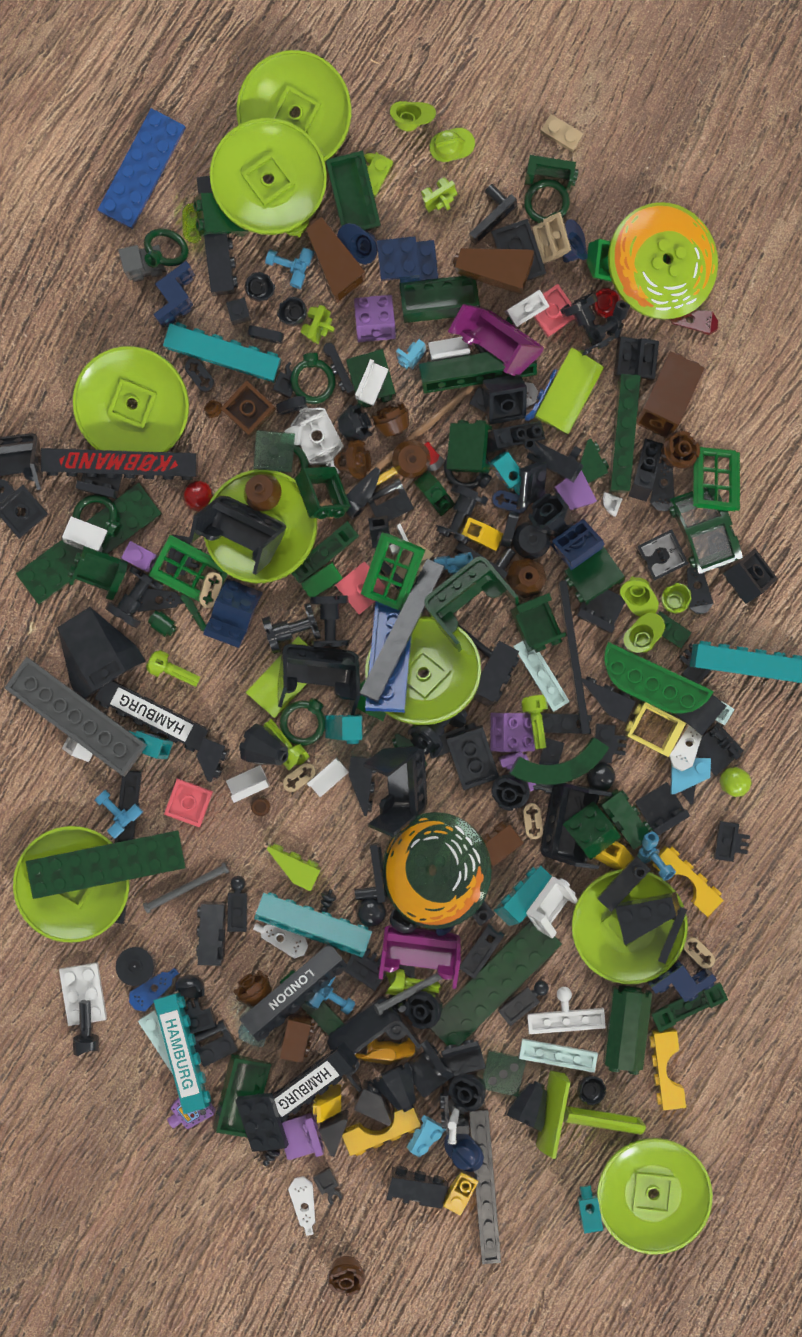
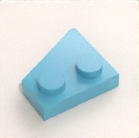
M695 758L693 767L684 771L673 768L671 763L670 794L679 793L709 779L711 774V758Z
M426 1115L421 1118L423 1122L421 1129L415 1130L413 1138L407 1145L410 1153L418 1157L427 1153L429 1147L439 1140L446 1130L442 1129V1124Z

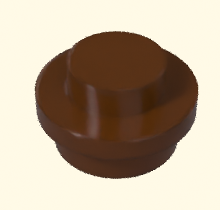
M216 400L207 402L204 406L205 415L208 418L218 417L221 414L220 408L222 404Z
M258 797L253 800L251 810L257 816H264L270 810V803L266 798Z

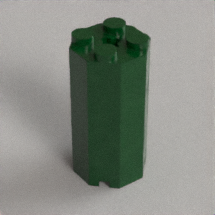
M619 985L617 989L616 986H612L603 1057L604 1065L609 1067L608 1070L611 1072L626 1070L629 1074L639 1075V1071L643 1070L652 992L646 989L644 993L641 992L640 987Z

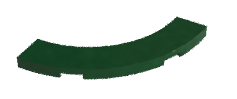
M592 737L584 749L574 758L554 765H540L527 761L522 757H517L508 774L525 782L552 785L566 783L590 771L604 757L609 747L595 737Z

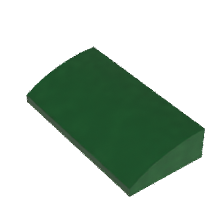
M363 150L326 160L341 226L348 223L355 224L366 232L381 227Z
M464 276L399 283L404 323L456 318L463 304L480 307L476 280Z
M231 1054L212 1127L216 1133L247 1138L235 1100L239 1096L264 1094L271 1068L270 1063Z

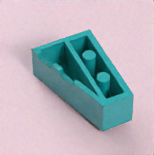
M325 715V738L347 740V744H359V740L363 739V715Z
M542 866L530 868L525 874L526 877L516 883L513 890L493 910L508 926L522 922L527 916L526 912L552 878Z

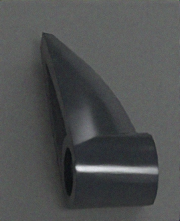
M375 467L346 495L351 506L346 513L351 519L356 518L363 512L364 506L371 498L380 474L378 467Z

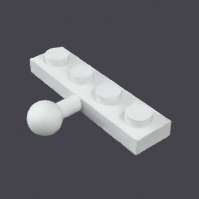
M560 987L557 990V998L561 1001L562 1011L528 1013L529 1034L605 1029L604 1008L569 1010V1000L572 997V992L568 987Z

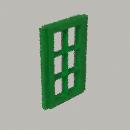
M700 447V455L693 464V506H696V508L734 512L740 510V452ZM704 456L715 457V468L704 467ZM719 457L729 458V470L718 469ZM704 472L715 473V485L704 484ZM718 473L729 474V486L718 485ZM704 488L715 489V501L704 500ZM718 490L729 491V502L718 501Z
M382 532L361 594L396 610H402L411 592L425 549ZM390 543L399 547L395 561L385 557ZM403 549L413 552L408 566L399 563ZM383 561L393 564L389 578L379 574ZM397 566L407 570L402 584L392 580ZM377 578L387 582L383 595L373 592ZM390 584L401 587L396 601L386 597Z
M169 535L148 576L199 602L200 590L195 587L199 579L204 580L205 577L202 573L206 566L220 572L222 584L228 574L214 562L210 555ZM171 547L185 554L181 563L166 557ZM188 557L202 563L198 573L184 566ZM164 560L178 567L174 576L160 570ZM182 569L196 576L192 585L177 579ZM208 579V581L211 582L212 585H213L214 583H218V580H216V582H214V581ZM211 591L207 597H203L205 604L213 601L210 597Z

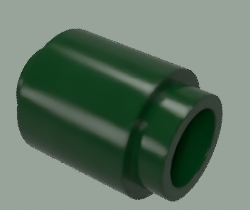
M156 610L148 620V623L151 625L150 627L165 638L168 635L171 637L177 630L175 626L177 622L162 611L158 612Z

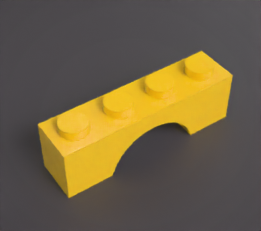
M664 846L660 850L658 855L666 866L671 865L676 871L675 874L684 875L689 878L693 886L691 902L709 917L724 901L720 897L722 893L714 886L710 888L706 884L708 880L701 873L696 875L692 871L694 867L687 860L683 862L679 859L680 853L673 847L669 849ZM651 860L650 863L660 872V869Z
M674 1027L659 1032L658 1029L651 1030L652 1036H649L650 1047L654 1048V1055H651L652 1065L656 1067L657 1074H654V1083L659 1089V1093H656L657 1104L661 1105L663 1111L686 1108L683 1086L669 1079L666 1072L668 1060L674 1053L679 1051L677 1031Z
M415 1106L406 1112H403V1110L398 1111L395 1108L394 1118L390 1126L381 1130H370L359 1122L345 1128L342 1138L350 1156L354 1154L359 1156L365 1153L368 1148L382 1146L383 1142L387 1140L395 1141L404 1133H414L416 1129L421 1127V1120Z

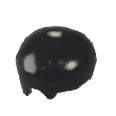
M255 272L246 278L244 288L250 299L261 302L268 300L273 295L275 284H273L269 275Z
M289 297L280 303L277 316L282 323L288 326H298L304 322L307 316V306L301 299Z
M599 762L587 772L586 778L590 787L608 791L613 787L616 775L611 765Z
M376 898L360 900L356 906L355 912L358 920L367 927L379 926L385 920V905L378 903Z
M399 908L391 912L390 924L398 932H413L419 922H415L404 915ZM407 912V914H409L410 916L416 917L415 915Z
M187 974L182 976L175 984V991L177 992L178 990L183 997L201 998L204 996V982L196 975Z
M590 1075L579 1081L577 1093L584 1104L593 1106L599 1104L604 1099L607 1088L601 1078Z

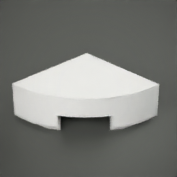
M292 426L286 429L281 436L280 442L300 445L302 426Z
M604 492V508L610 515L616 517L622 498Z

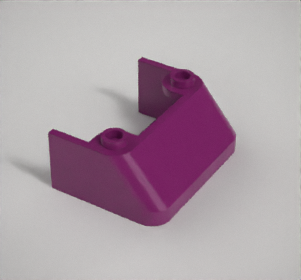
M463 304L448 330L451 334L461 335L465 343L472 345V343L479 344L502 360L505 366L503 371L513 376L521 374L544 350L541 344L487 308Z
M391 925L386 926L384 929L379 979H383L384 971L394 972L399 969V965L437 969V973L442 979H452V989H456L461 957L460 936L449 932L439 936L434 930L418 928L410 933H401L396 931Z

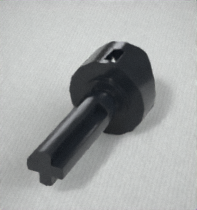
M81 1000L79 1002L80 1034L73 1038V1054L75 1056H80L89 1051L99 1052V1036L92 1034L91 1001Z

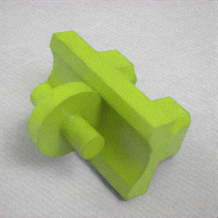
M443 177L436 183L438 189L434 192L430 187L421 191L428 213L434 209L439 210L442 207L446 211L451 209L449 203L454 201L453 197L458 195L453 181L449 182Z
M322 305L310 307L308 317L314 319L312 325L304 324L301 329V333L316 344H319L322 336L326 337L328 331L334 332L335 330L331 326L333 319L329 318L331 312Z

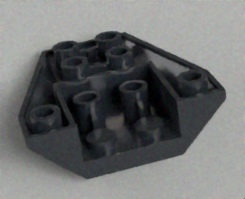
M88 607L57 627L71 687L84 699L93 696L98 692V689L125 672H131L147 662L136 644L91 607Z

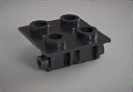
M717 723L701 737L696 756L698 758H711V772L717 776L734 759L737 760L744 750Z

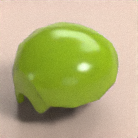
M675 583L672 586L666 587L661 596L662 606L668 612L675 614L685 611L691 602V591L686 585L681 583Z
M738 767L726 769L721 774L719 781L721 789L733 797L744 796L750 790L752 784L750 775Z

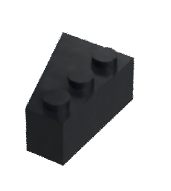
M501 641L497 642L481 673L480 683L473 697L475 701L487 707L494 701L498 702L503 693L500 690L502 685H506L511 677V674H509L511 667L515 668L520 659L517 657L518 650Z
M676 892L622 902L615 908L625 945L676 917L681 911Z
M203 901L201 907L198 906L197 918H200V926H197V937H199V945H197L196 955L198 956L197 965L221 966L225 959L226 902Z
M392 1166L386 1188V1200L392 1201L393 1197L401 1198L403 1203L409 1204V1200L419 1202L421 1206L442 1209L448 1182L445 1178L438 1175L431 1177L422 1171L416 1170L412 1172L408 1171L404 1166Z

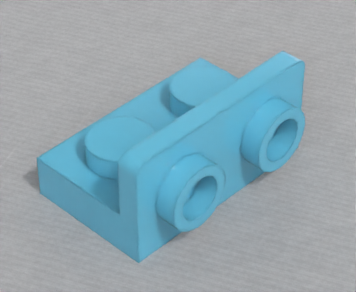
M420 339L416 343L412 342L407 349L408 354L398 348L396 350L398 363L405 369L409 367L413 370L426 353L425 343Z

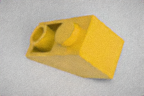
M469 517L462 535L470 538L472 542L496 551L503 533Z
M617 841L594 857V859L615 870L624 869L634 858L627 848Z
M331 1084L325 1093L315 1095L313 1115H317V1123H321L341 1112V1084L334 1086Z
M461 1172L451 1183L446 1193L443 1207L461 1216L479 1181Z

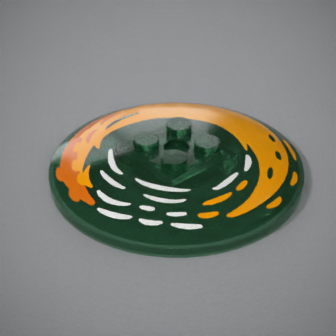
M442 812L418 815L411 823L392 837L388 843L383 859L384 886L393 906L410 922L429 929H444L459 925L469 919L479 909L488 893L491 881V861L488 849L476 829L458 816ZM431 865H434L437 869L434 876L429 873Z

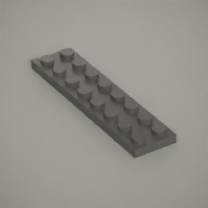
M28 657L24 659L5 686L7 691L124 777L147 746L142 740Z

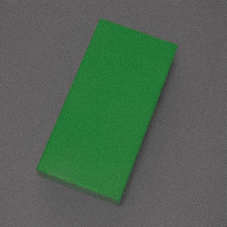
M331 563L300 584L309 597H316L343 578L334 564Z

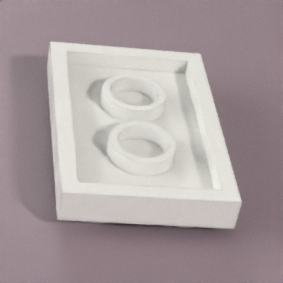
M98 962L60 968L59 972L68 1026L80 1024L79 1002L81 1000L91 1001V1022L106 1020L107 1014Z

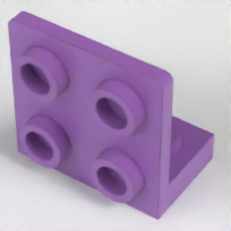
M392 295L354 298L358 342L396 339Z
M491 713L490 750L497 752L535 751L530 718L531 713Z
M514 752L498 757L500 765L507 769L512 768L517 757H522L529 761L527 755L522 752ZM526 782L529 790L533 791V785L536 784Z
M313 1112L288 1119L282 1123L289 1143L287 1148L284 1149L288 1160L314 1152L316 1157L324 1155V1145Z

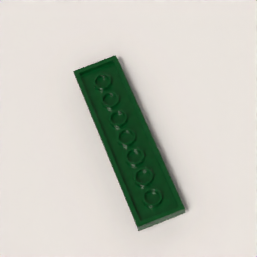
M137 483L113 501L118 514L117 522L121 524V529L115 537L107 535L104 538L102 553H111L162 515L140 483ZM105 507L86 522L104 529L105 523L110 519L108 508ZM62 539L16 573L38 605L69 584L71 578L68 576L71 565H76L73 563L77 552L81 553L82 549L66 544Z
M179 830L26 861L33 899L186 868Z
M530 920L482 967L475 979L471 978L443 1006L438 1023L430 1029L447 1046L454 1044L456 1047L460 1046L562 943L555 936L552 939L538 931Z

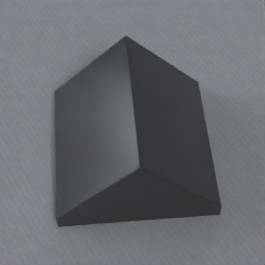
M346 1109L320 1123L319 1132L332 1157H335L348 1121L349 1111Z

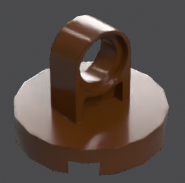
M361 440L350 441L346 452L338 453L335 456L334 466L339 470H349L356 479L367 476V471L371 470V456L369 450L365 451V442ZM345 456L347 464L342 467L340 460Z

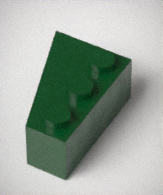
M614 789L612 791L613 796H605L598 803L631 848L635 850L642 844L644 835L650 833L652 829L646 821L642 822L639 818L640 812L634 805L631 807L625 792Z

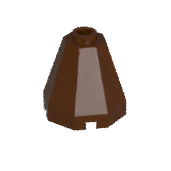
M523 558L512 562L506 580L517 595L527 598L540 594L547 581V577L541 563L531 558ZM526 573L528 575L531 574V578L529 580L525 578Z

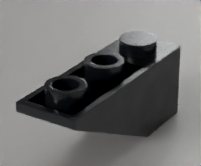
M541 421L495 429L488 432L486 454L522 446L528 439H533L535 442L545 440Z
M645 438L632 478L629 497L647 501L653 489L663 443Z
M591 677L582 678L584 687L607 715L627 722L636 702L631 700V695L625 692H621V694L615 693V688L606 684L603 687L597 685V680Z
M351 755L349 778L364 816H367L368 812H372L373 801L369 800L370 793H374L375 782L371 781L372 774H376V771L363 766V763L371 757Z

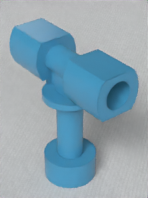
M303 248L299 259L295 258L294 261L277 256V251L269 249L265 264L273 266L276 263L290 268V273H293L290 286L301 290L305 280L304 273L306 267L311 264L314 251Z
M471 552L458 554L454 558H450V556L437 557L433 561L445 566L444 570L448 569V573H453L454 575L472 561L473 556Z
M104 790L94 801L99 806L104 804L115 816L113 819L115 823L107 832L116 839L125 830L124 827L131 821H135L143 813V810L137 804H134L128 811L125 809L120 811L109 799L111 795Z
M652 831L644 835L643 847L639 849L637 857L644 864L653 860L660 869L659 876L663 881H667L675 875L676 871L671 865L666 866L659 857L660 850L656 849L659 837Z
M335 977L325 988H321L311 1000L306 1002L308 1006L318 1009L322 1000L330 999L340 1005L341 1011L347 1015L355 1006V1001L347 998L345 1000L332 992L333 987H331V984Z

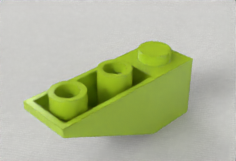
M274 843L273 846L269 844L267 850L292 883L311 891L321 870L318 867L319 864L310 859L308 861L300 859L301 855L291 851L289 854L283 851L284 847Z

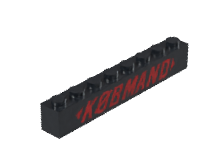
M41 448V472H47V476H58L59 472H66V476L78 477V473H85V477H97V473L104 474L105 478H116V474H124V478H135V475H143V479H155V475H159L164 480H174V476H182L181 480H193V477H198L199 453Z

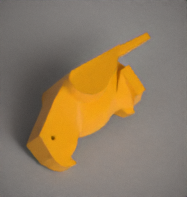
M410 1038L402 1044L391 1041L379 1042L375 1039L367 1045L366 1054L356 1053L355 1056L363 1061L391 1065L394 1062L414 1055L415 1044Z

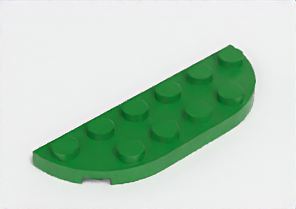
M610 642L606 646L605 666L612 682L625 693L663 711L675 714L692 712L703 706L714 693V691Z

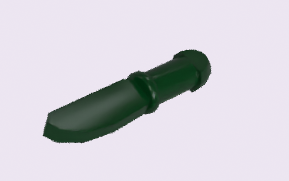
M181 595L180 598L190 614L193 615L192 618H194L199 629L204 632L207 624L201 617L200 612H198L194 602L190 597Z

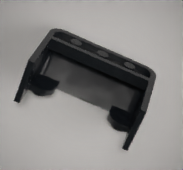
M28 433L0 437V476L23 473L25 479L35 481L37 490H41L43 472H41V453L37 435Z
M219 496L194 516L188 542L193 543L200 536L210 541L217 540L221 536L230 539L253 551L252 559L255 561L253 574L256 575L272 560L285 534L286 525L229 496Z
M287 644L284 646L281 656L278 678V707L282 708L285 694L294 692L298 682L334 686V692L337 697L350 700V715H354L361 697L358 655L349 650Z
M416 746L383 748L363 763L364 767L383 774L388 778L389 794L380 801V815L368 823V827L391 837H394L422 814L427 806L425 752Z
M571 783L553 784L540 846L541 854L544 857L572 866L599 869V865L587 862L588 857L563 824L579 812L575 800L576 797H580L582 808H585L593 801L597 804L599 795L613 796V793Z
M387 997L377 998L340 1025L335 1031H332L327 1037V1045L330 1051L344 1042L354 1055L384 1032L394 1040H399L408 1035L418 1049L421 1048V1044L417 1034L401 1013L393 1006L384 1010L381 1015L376 1013L374 1005L388 1000L389 998ZM358 1060L354 1066L356 1069L346 1077L360 1093L362 1091L361 1082L355 1074L359 1069Z

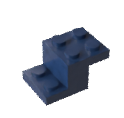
M415 236L377 240L381 281L400 279V283L438 279L434 240L416 242Z
M187 261L155 283L168 304L153 314L163 328L165 326L169 327V324H174L178 316L181 314L184 316L192 310L193 303L181 287L183 284L186 286L191 283L195 276Z
M582 519L552 540L550 545L570 570H573L600 551L605 543L593 528Z
M226 579L215 600L211 618L204 629L203 635L240 648L251 626L255 609L263 592Z
M677 959L665 973L653 980L647 981V983L656 994L658 992H665L669 985L672 984L686 1002L696 999L699 996L698 993L702 990H708L713 987L717 979L708 968H703L691 977L684 965Z

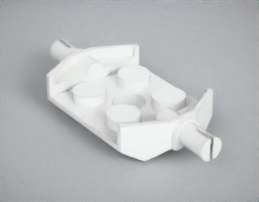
M306 407L301 409L292 422L291 427L302 426L300 446L306 454L309 464L335 467L334 458L343 450L344 446L325 408ZM320 431L322 439L314 441L311 437L312 433Z

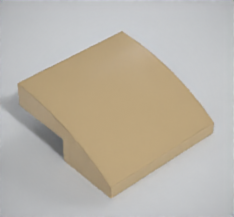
M561 212L543 219L544 222L532 227L543 264H548L571 251Z

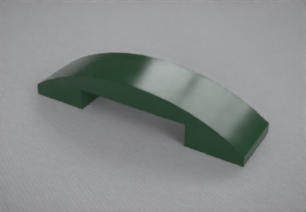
M347 521L311 550L305 561L291 574L299 584L354 542L359 537L358 533Z
M721 982L715 983L708 990H702L698 993L699 996L692 1001L688 1000L685 1002L680 997L653 1012L651 1015L658 1031L662 1032L676 1025V1022L708 1007L713 1008L728 1001Z

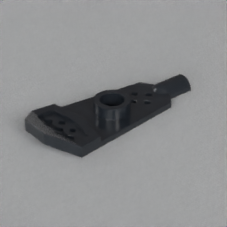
M661 459V463L658 464L650 504L657 511H668L669 507H671L670 499L674 498L673 467L668 466ZM662 479L668 481L666 486L661 485Z
M690 565L687 569L688 589L691 591L689 609L696 614L707 613L714 603L704 572L697 574L696 568H692ZM695 582L700 583L699 589L694 588Z
M147 588L142 595L143 598H140L139 602L141 605L137 612L176 608L178 604H184L177 592ZM158 596L163 598V602L160 604L156 602V597Z

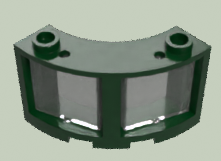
M704 488V500L715 501V489ZM693 491L670 499V515L676 519L680 526L691 556L688 557L689 563L692 568H696L699 574L743 558L737 535L735 536L730 526L733 523L728 511L696 508V506H693ZM718 492V501L722 502V498Z

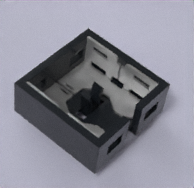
M672 529L635 547L641 560H646L648 566L645 568L652 581L689 564Z

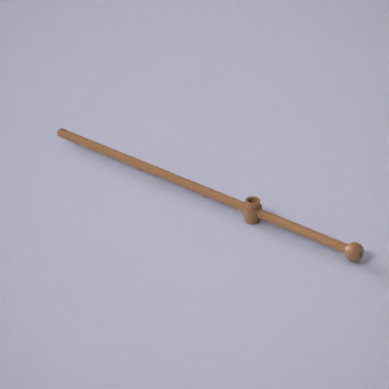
M479 385L465 387L402 442L419 438ZM395 448L376 463L370 471H367L366 474L368 475L375 467L381 470L391 462ZM360 478V479L356 480L351 486H349V487L345 490L346 495H347L363 478ZM327 498L320 503V506L333 505ZM317 518V524L323 519Z

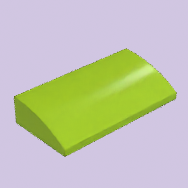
M571 347L534 418L568 435L604 367L590 357L582 356L581 352Z
M299 636L291 643L309 646ZM282 654L246 692L274 718L307 684L297 682L296 690L292 693H286L282 708L278 707V678Z
M550 1070L546 1089L545 1125L542 1132L538 1130L536 1146L545 1155L556 1159L570 1081L565 1073Z
M566 1106L563 1122L640 1135L646 1129V1125L640 1117Z

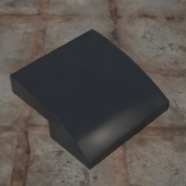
M618 337L614 375H640V379L654 380L659 341L644 338Z
M712 695L697 710L676 715L700 735H703L727 706Z

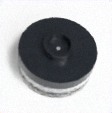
M144 947L128 948L117 958L116 973L119 979L127 985H142L148 982L156 971L155 957Z

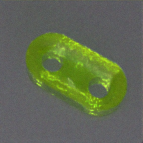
M190 203L183 208L182 226L185 240L194 244L199 242L202 236H199V231L196 229L197 212L194 211L193 203ZM191 212L196 213V216L193 218H191L189 215ZM192 231H195L196 236L191 237L190 233Z

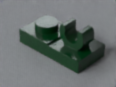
M659 611L658 615L662 617L665 623L662 637L681 649L692 632Z

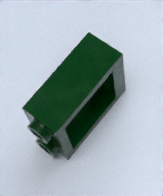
M336 467L303 468L295 477L309 518H340L351 507ZM325 483L333 505L320 506L312 484Z

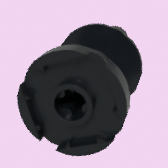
M595 292L574 300L572 304H567L560 309L563 317L573 314L578 327L583 326L590 342L579 349L582 356L592 352V349L595 347L601 349L607 346L608 342L615 339L614 333L606 334L605 338L599 342H594L589 336L590 328L595 326L593 320L596 319L590 306L598 301Z
M453 484L450 492L457 495L458 498L453 508L456 513L450 528L439 525L435 527L439 534L448 538L452 535L457 539L456 541L467 545L468 541L471 542V539L460 534L467 516L471 517L476 504L486 506L488 498L484 495L479 497L478 492L461 485L457 487V485Z
M131 566L129 571L139 578L129 595L124 594L118 605L108 601L105 609L132 627L137 628L141 621L134 615L141 605L139 600L147 587L151 585L157 590L162 591L164 586L157 581L152 583V577L144 572L140 575L141 571Z
M348 595L310 597V604H320V620H324L325 640L311 641L313 647L349 646L350 640H336V619H340L339 604L349 603Z
M310 603L304 604L307 618L288 623L285 620L273 624L270 616L262 618L267 639L274 654L282 652L280 642L292 639V634L310 628L316 640L322 639Z
M463 709L452 718L436 724H413L407 732L408 736H412L411 743L423 749L425 755L431 753L432 757H437L443 750L440 738L445 733L444 727L447 724L463 727L466 724L467 712Z

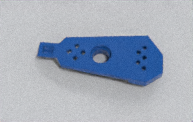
M553 370L546 389H541L537 397V400H539L538 404L536 403L533 410L525 416V420L529 421L535 417L557 370Z
M173 968L168 973L161 972L146 983L130 991L129 1003L135 1010L146 1011L154 1003L153 1000L158 999L172 985V979L179 972L176 968ZM154 984L157 985L158 990L152 991L151 986Z

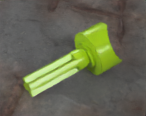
M159 650L151 655L146 665L150 674L158 677L164 671L194 687L197 686L200 676L168 662V653Z
M544 695L523 698L521 702L522 712L531 713L530 718L535 750L546 748L541 712L548 709L547 699Z
M272 719L264 724L288 748V759L283 763L288 770L294 765H302L307 761L309 754L302 745L299 744L293 747Z
M402 969L386 972L390 987L385 994L397 995L403 992L404 989H408L423 980L405 978V972ZM435 982L421 991L439 993L440 983Z

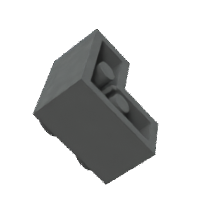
M138 245L118 249L123 271L128 279L133 280V282L142 281L147 276L159 277L163 275V272H167L166 266L161 264L155 268L148 266L144 259L147 253L145 249H140ZM159 245L152 246L153 250L160 251L163 256L162 249Z

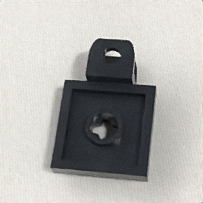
M0 479V517L13 533L21 539L46 518L49 513L25 485L20 486L16 490L10 482ZM2 487L5 488V490H4L3 493H1V488H2ZM19 507L22 509L26 508L25 516L17 515Z

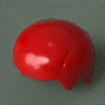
M609 288L598 290L595 293L598 301L592 304L593 311L602 318L613 316L615 305L620 301L619 295L615 290Z
M204 481L190 483L183 493L185 505L194 511L204 509L209 505L213 497L211 487Z

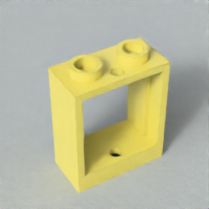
M646 702L638 703L633 712L635 714L633 721H629L625 727L627 732L625 736L669 757L686 723ZM646 709L674 723L662 748L633 734Z

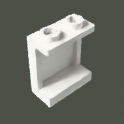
M553 876L526 912L537 930L552 939L557 933L551 925L553 920L567 901L574 904L578 901L575 897L576 893L569 888L570 884L562 878L558 880Z

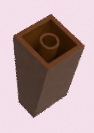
M322 217L318 220L315 218L307 225L308 239L332 298L337 304L366 281V274Z
M461 248L460 252L455 254L453 264L458 275L522 295L534 260V251L528 249Z
M670 351L637 416L636 424L667 438L679 426L705 367L696 361L684 358L679 353Z

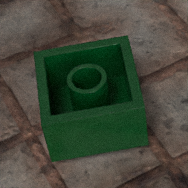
M594 801L563 824L590 860L621 838L614 825Z

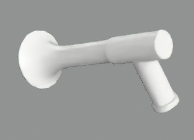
M450 1099L448 1104L452 1115L448 1122V1143L456 1144L459 1114H464L465 1112L455 1108V1103Z

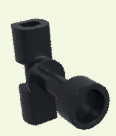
M624 300L618 301L615 305L613 316L607 317L604 325L597 324L590 328V338L594 342H599L609 333H614L615 339L620 337L624 326L622 320L627 317L630 305Z

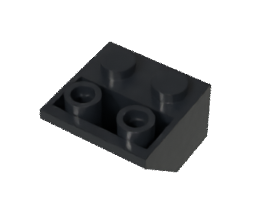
M209 736L203 738L196 756L207 781L213 782L215 779L220 778L223 767H221L222 761L227 760L230 749H227L229 744Z

